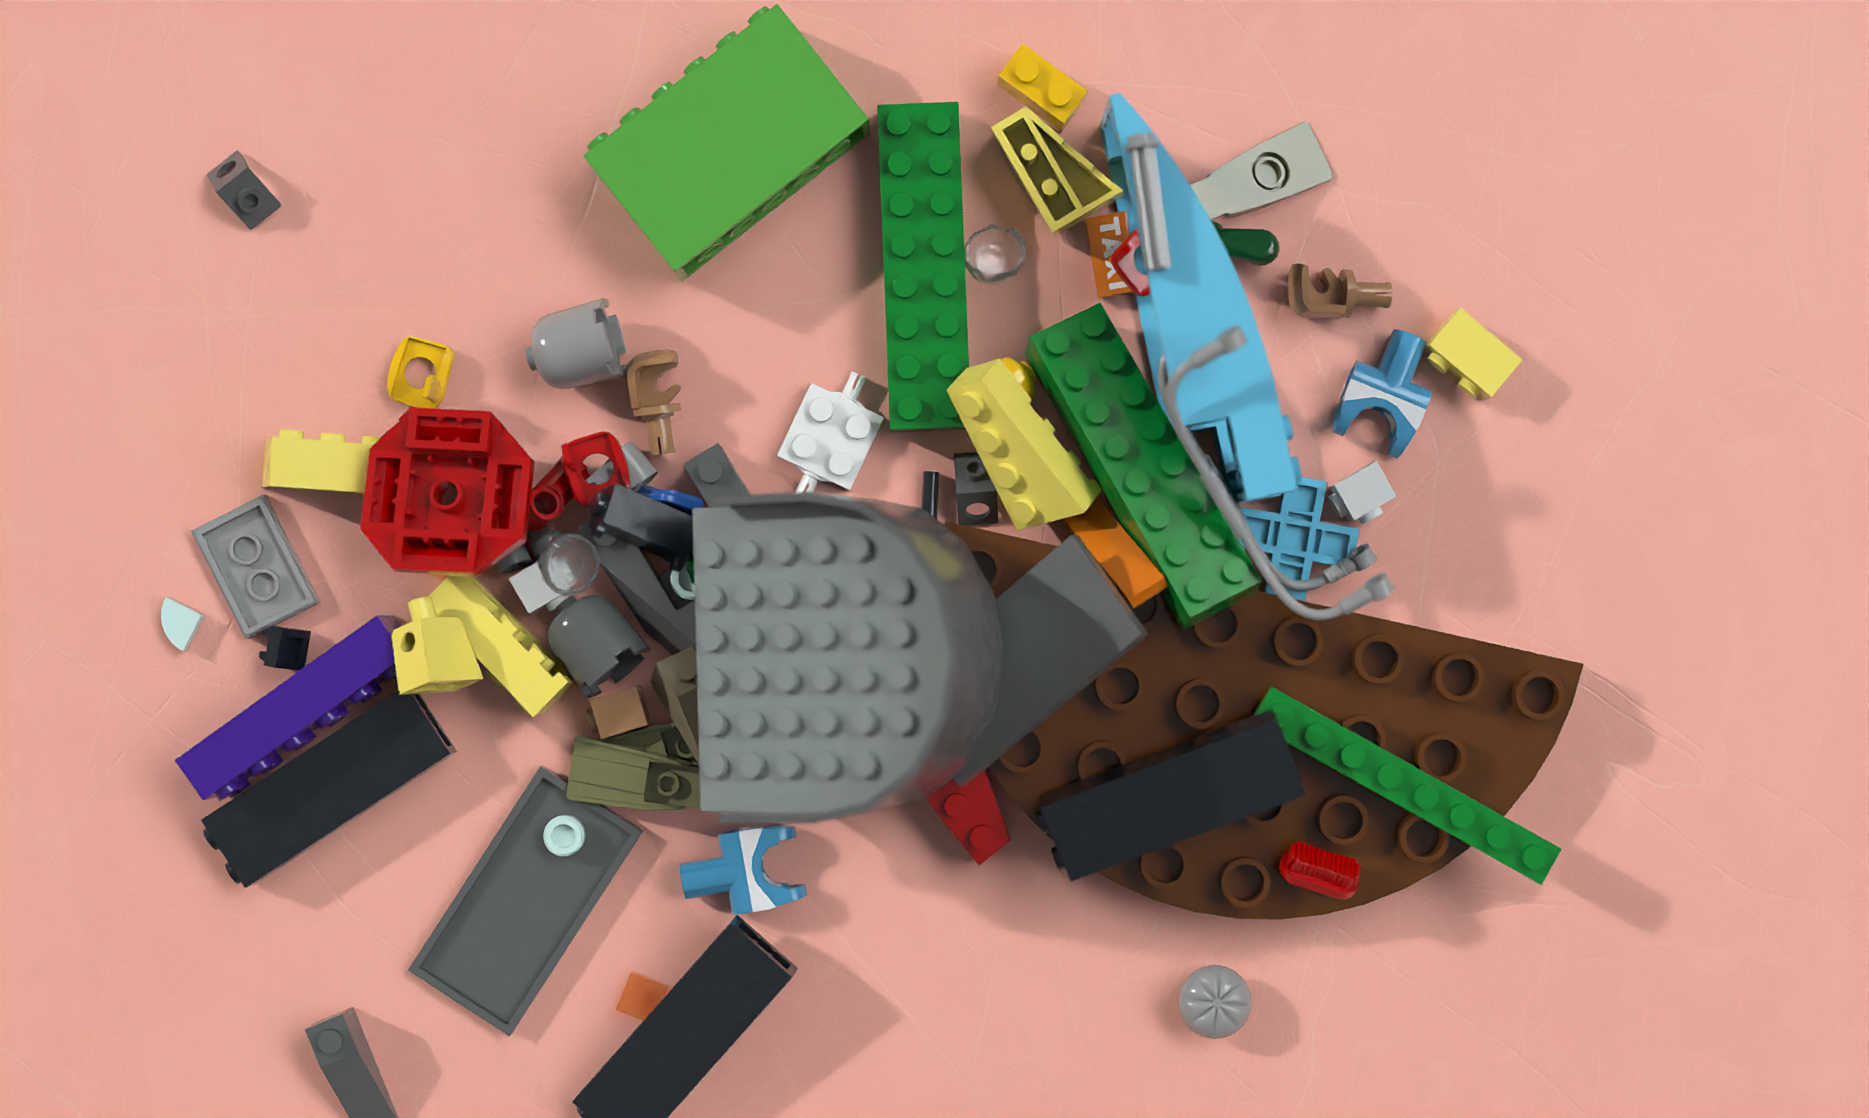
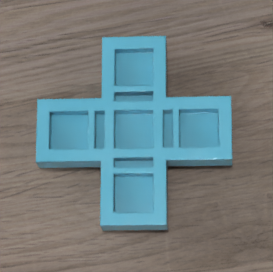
M1301 477V481L1296 482L1297 490L1282 493L1278 513L1245 507L1240 508L1245 515L1244 519L1247 525H1249L1253 536L1263 552L1271 554L1270 561L1285 576L1293 580L1305 581L1309 580L1312 562L1334 565L1348 557V554L1356 548L1359 529L1321 522L1320 518L1327 482ZM1240 539L1239 542L1241 543L1243 549H1246L1245 545ZM1266 581L1264 592L1276 595ZM1284 587L1294 599L1305 601L1307 591L1292 590Z

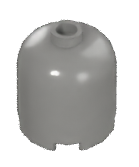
M601 298L541 317L534 325L531 333V346L526 347V358L531 370H538L542 379L549 386L558 389H570L626 376V365H620L619 354L626 352V346L616 314L608 316L605 308L609 307L608 299Z

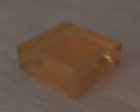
M632 970L616 1010L644 1020L666 995L669 985Z

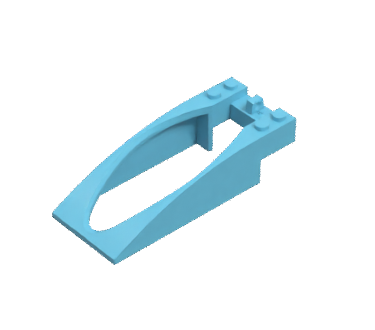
M1121 93L1110 95L1099 128L1110 180L1123 190V197L1115 201L1117 212H1127L1131 234L1137 228L1140 246L1134 252L1136 269L1141 274L1147 275L1151 294L1144 297L1135 294L1157 401L1173 426L1158 384V366L1162 354H1164L1169 381L1175 370L1191 358L1190 355L1215 340L1223 331L1238 325L1247 339V342L1242 347L1229 354H1223L1200 369L1195 367L1180 381L1176 393L1180 416L1185 427L1189 428L1191 433L1212 429L1222 478L1238 505L1274 498L1282 493L1297 490L1296 482L1301 481L1302 478L1297 456L1290 457L1287 440L1293 439L1292 427L1289 416L1281 415L1269 361L1252 309L1235 268L1210 218L1188 181L1155 134L1154 141H1159V147H1156L1155 150L1171 265L1169 268L1160 271H1148L1145 267L1130 152L1125 151V146L1129 145V136L1153 132Z

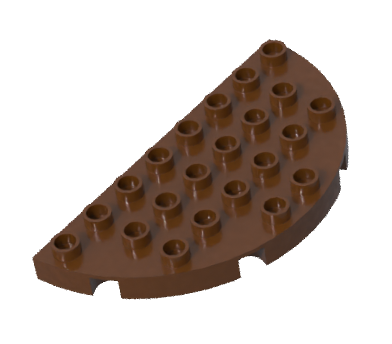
M946 521V527L967 544L990 584L995 600L1058 547ZM1255 591L1254 595L1182 631L1161 592H1158L1135 608H1132L1119 592L1148 633V636L993 762L989 768L1013 801L1041 829L1036 811L1040 810L1042 794L1254 716L1267 690L1271 686L1473 800L1505 816L1532 783L1554 747L1573 704L1584 664L1354 612L1349 615L1344 613L1329 620H1311L1295 613L1277 595ZM1297 600L1302 605L1315 610L1332 608ZM1287 743L1303 783L1306 796L1112 866L1098 873L1112 882L1152 900L1189 911L1236 919L1281 920L1324 915L1373 902L1401 891L1442 869L1472 846ZM1047 833L1046 835L1053 840L1051 833ZM1301 841L1307 845L1310 844L1312 847L1315 846L1317 849L1320 848L1326 852H1331V854L1336 853V855H1345L1346 858H1355L1356 864L1359 863L1361 865L1359 886L1351 898L1335 899L1288 884L1287 880L1280 873L1279 863L1291 845Z

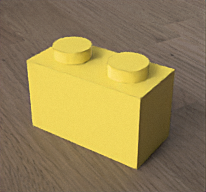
M1462 308L1452 312L1427 342L1424 349L1429 354L1426 358L1427 361L1438 371L1444 374L1449 371L1460 380L1457 384L1458 387L1475 400L1478 397L1482 400L1492 397L1523 360Z

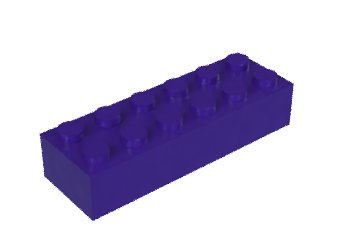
M376 615L175 759V762L202 800L217 797L219 801H222L228 796L230 798L235 797L251 785L248 781L249 777H255L260 773L264 775L284 761L280 756L284 752L289 753L294 749L296 751L302 749L317 738L314 734L316 729H322L327 725L329 727L334 726L350 714L346 708L351 704L366 703L383 690L379 685L383 681H389L393 678L397 680L392 633L401 625L393 615Z

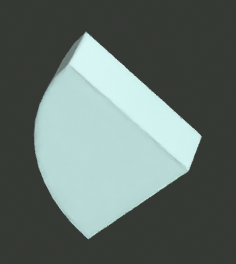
M165 597L161 609V622L164 632L174 646L182 651H187L205 615L170 597Z

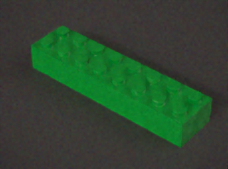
M959 102L877 105L891 433L966 430L947 392L949 386L966 368H969Z
M1098 303L1029 336L1025 351L1026 358L1125 531L1165 577L1168 587L1160 592L1182 631L1254 595L1262 579L1200 479L1201 475L1102 304Z

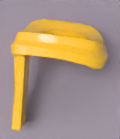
M414 336L405 337L396 350L389 368L386 384L388 395L398 403L416 408H437L444 400L455 355L452 348ZM416 358L430 360L436 369V376L431 374L426 376L424 388L422 389L412 387L405 377L406 367Z

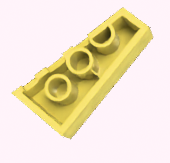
M1000 358L966 368L949 386L947 392L1016 530L1085 513L1102 491L1101 487L1094 478L1090 481L1078 467L1081 463L1072 450L1067 452L1053 435L1055 428L1047 418L1042 419L1038 416L1030 405L1032 399Z
M449 575L428 596L432 597L437 617H458L462 621L475 656L486 667L485 672L498 685L504 686L513 695L514 701L532 717L546 714L575 684L559 660L474 576Z

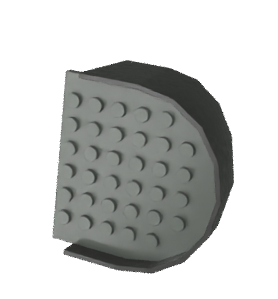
M810 492L711 497V506L728 507L693 508L701 811L731 812L719 814L720 823L814 824L930 798L971 763L997 712L1005 650L994 592L963 539L922 508L872 498Z

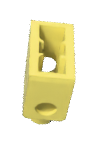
M432 597L417 598L408 602L412 622L395 629L392 633L400 695L455 692L482 680V672L462 621L458 617H437Z

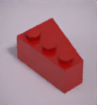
M986 770L981 772L966 786H958L952 778L933 796L926 799L979 866L1011 841Z

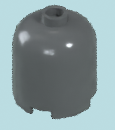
M588 595L578 600L575 596H570L562 601L555 608V612L558 615L552 620L547 632V640L552 652L585 698H591L600 694L602 691L598 685L609 678H612L615 683L622 680L645 659L641 653L649 652L651 649L618 608L609 599L599 595Z

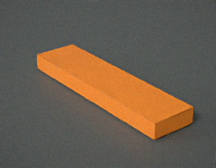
M1097 497L1085 513L1060 519L1073 535H1078L1110 581L1132 608H1135L1168 587L1165 577Z

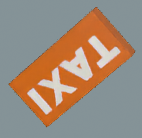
M1122 211L1085 218L1098 298L1134 293L1123 282L1111 264V257L1114 251L1131 235L1127 212ZM1133 255V262H1134V266L1136 267V265H1135V258H1134V255Z

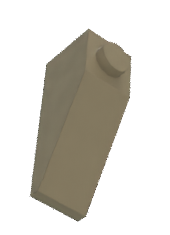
M691 646L657 662L650 683L699 764L697 654Z

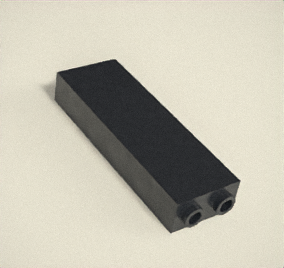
M398 690L201 819L206 827L203 830V834L211 847L215 850L220 849L228 861L225 867L230 877L237 884L242 883L247 888L257 884L455 754L457 750L420 694L400 695Z
M1270 709L1042 794L1040 810L1036 811V816L1044 834L1051 833L1056 846L1051 848V852L1058 870L1066 869L1072 882L1306 796L1274 709Z
M736 915L572 1101L577 1106L579 1115L582 1118H668L793 978L798 968L739 915Z

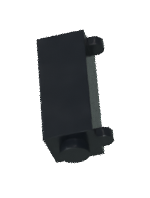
M619 484L602 488L592 498L589 507V513L592 514L588 526L592 528L591 536L600 539L605 533L671 561L670 569L677 572L682 570L687 559H691L694 550L693 516Z

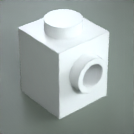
M1376 461L1329 486L1333 495L1329 496L1328 500L1339 518L1345 516L1348 522L1359 518L1361 523L1364 524L1382 514L1383 511L1380 506L1397 496Z
M554 554L546 556L509 578L529 614H535L547 607L549 612L555 611V608L569 597L568 594L576 590L572 581L577 579V576L565 557L559 560L557 555Z

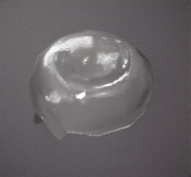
M991 224L973 233L964 245L965 267L971 276L982 284L999 286L1015 279L1024 266L1026 242L1016 228L1003 229L995 224Z
M566 533L553 537L541 549L537 564L540 577L548 588L566 596L584 593L589 588V585L593 583L598 575L600 559L596 546L582 535Z

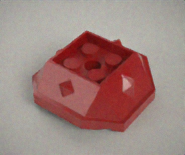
M410 407L398 419L399 422L369 449L360 530L395 572L478 577L526 542L535 461L491 411ZM451 489H457L458 496L456 500L450 505H442L443 495Z

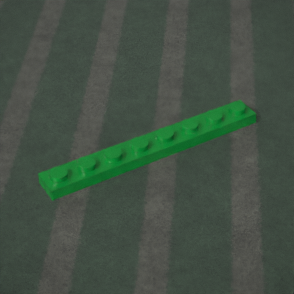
M1271 686L1269 687L1254 715L1274 709L1288 744L1540 885L1543 884L1562 850L1561 848Z

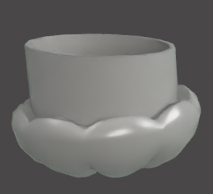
M1208 965L1194 971L1183 983L1179 995V1009L1187 1026L1198 1035L1211 1039L1225 1038L1236 1033L1247 1021L1251 1010V994L1246 982L1237 972L1221 965Z

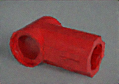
M561 458L531 491L528 530H542L561 515L564 507L574 497L564 472ZM582 463L581 473L586 480L590 475L587 471V466ZM534 501L542 504L546 515L540 513L535 508Z

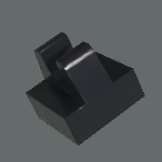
M272 625L270 628L264 629L263 635L269 637L266 651H260L259 653L260 659L264 661V666L290 670H301L305 667L311 631Z

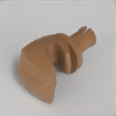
M1301 263L1291 265L1288 276V300L1290 307L1298 316L1307 318H1349L1355 306L1383 308L1391 306L1392 296L1375 295L1392 293V284L1390 282H1357L1352 270L1342 269L1339 277H1337L1330 268H1325L1318 273L1323 284L1322 293H1318L1310 282L1308 266Z
M668 349L640 353L634 356L626 365L627 388L631 409H633L634 417L642 416V420H646L650 456L676 452L670 416H674L673 412L681 411L680 403H669L678 394L681 387L680 385H673L666 391L661 392L656 386L658 379L664 373L676 368L678 365L677 352Z

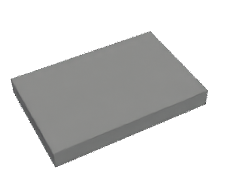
M261 495L191 531L245 639H250L263 632L264 629L270 628L271 625L275 626L320 603L267 495Z

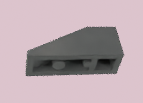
M354 1007L317 1021L305 1029L319 1066L349 1118H398Z

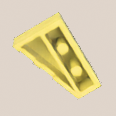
M1027 106L991 127L993 135L1053 237L1123 197V190L1095 168L1089 160L1079 154Z
M279 430V437L271 436L265 440L262 488L274 489L276 487L305 491L317 490L364 494L369 449L381 437L362 436L361 443L345 442L344 434L321 433L320 440L304 439V431Z

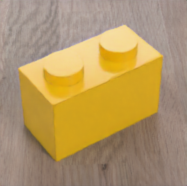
M1023 43L998 75L997 85L1061 132L1083 104L1088 90Z

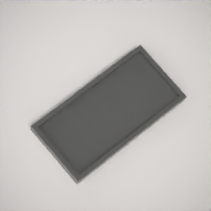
M1078 535L1068 537L995 600L1005 650L997 712L971 763L953 777L958 786H966L1148 636V633Z
M543 765L540 766L408 969V971L508 1036L514 1032L643 833L642 829L603 804L569 800L566 797L568 781ZM560 815L576 817L582 822L586 832L583 846L569 856L553 854L548 850L543 839L546 825Z

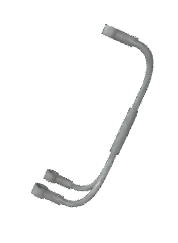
M1236 325L1228 328L1219 334L1215 340L1190 355L1191 358L1175 370L1169 381L1164 354H1162L1158 366V384L1173 427L1201 473L1200 479L1211 494L1212 499L1228 525H1230L1234 535L1238 540H1242L1261 574L1282 602L1302 617L1311 620H1329L1344 613L1349 615L1371 601H1379L1389 596L1394 591V586L1385 573H1381L1369 579L1364 584V587L1339 600V605L1329 609H1311L1295 600L1284 587L1292 590L1307 591L1327 583L1333 584L1354 571L1368 568L1375 563L1377 557L1369 544H1363L1353 549L1348 554V557L1327 568V570L1325 569L1323 571L1324 574L1314 579L1298 581L1285 576L1263 552L1244 519L1243 511L1237 504L1209 455H1204L1189 428L1185 427L1176 400L1180 381L1195 367L1200 369L1223 354H1229L1242 347L1247 342V339L1240 327Z

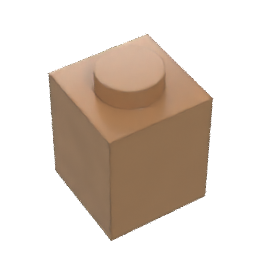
M641 685L589 700L591 708L586 710L592 732L599 731L601 739L652 723Z

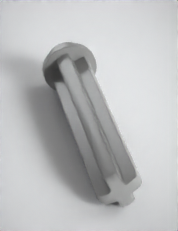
M1153 133L1132 135L1128 137L1129 145L1125 146V151L1130 152L1145 267L1148 271L1165 270L1170 267L1171 262L1155 150L1156 147H1159V141H1154Z

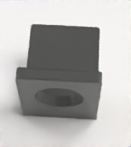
M238 150L207 174L215 192L250 230L281 207L279 200L253 173ZM235 165L234 169L228 175L221 178L222 174L227 169Z
M978 452L954 454L958 524L966 526L998 523L997 490ZM975 503H982L989 507L987 512L980 515L970 514L966 509Z

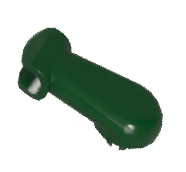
M1211 221L1229 257L1247 260L1251 264L1258 266L1267 265L1277 258L1280 251L1279 242L1270 231L1265 229L1223 228L1221 224Z

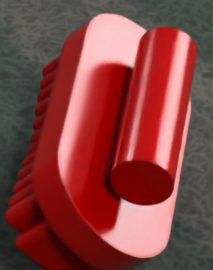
M1298 841L1297 844L1293 843L1290 849L1284 853L1279 863V869L1288 884L1335 899H1349L1355 894L1359 886L1361 865L1359 863L1356 864L1355 858H1346L1345 855H1336V853L1331 854V852H1326L1320 848L1317 849L1315 846L1312 847L1310 844L1307 845Z

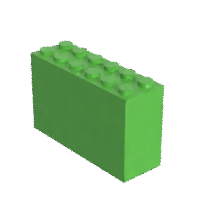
M778 4L770 9L764 6L756 11L748 19L750 24L739 34L733 31L724 36L716 44L715 47L718 49L706 60L703 57H699L691 62L684 69L685 76L674 85L671 82H667L659 87L652 94L653 101L642 110L636 107L626 113L620 119L619 123L621 126L610 135L604 132L588 144L587 148L589 151L583 155L682 282L871 134L869 118Z

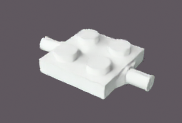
M851 371L842 393L830 392L813 383L810 384L777 454V457L794 464L804 473L796 492H803L808 484L806 492L813 493L818 480L833 482L847 490L851 489L884 419L883 416L866 409L857 400L864 382L867 380L864 376L860 375L854 389H852L858 374Z

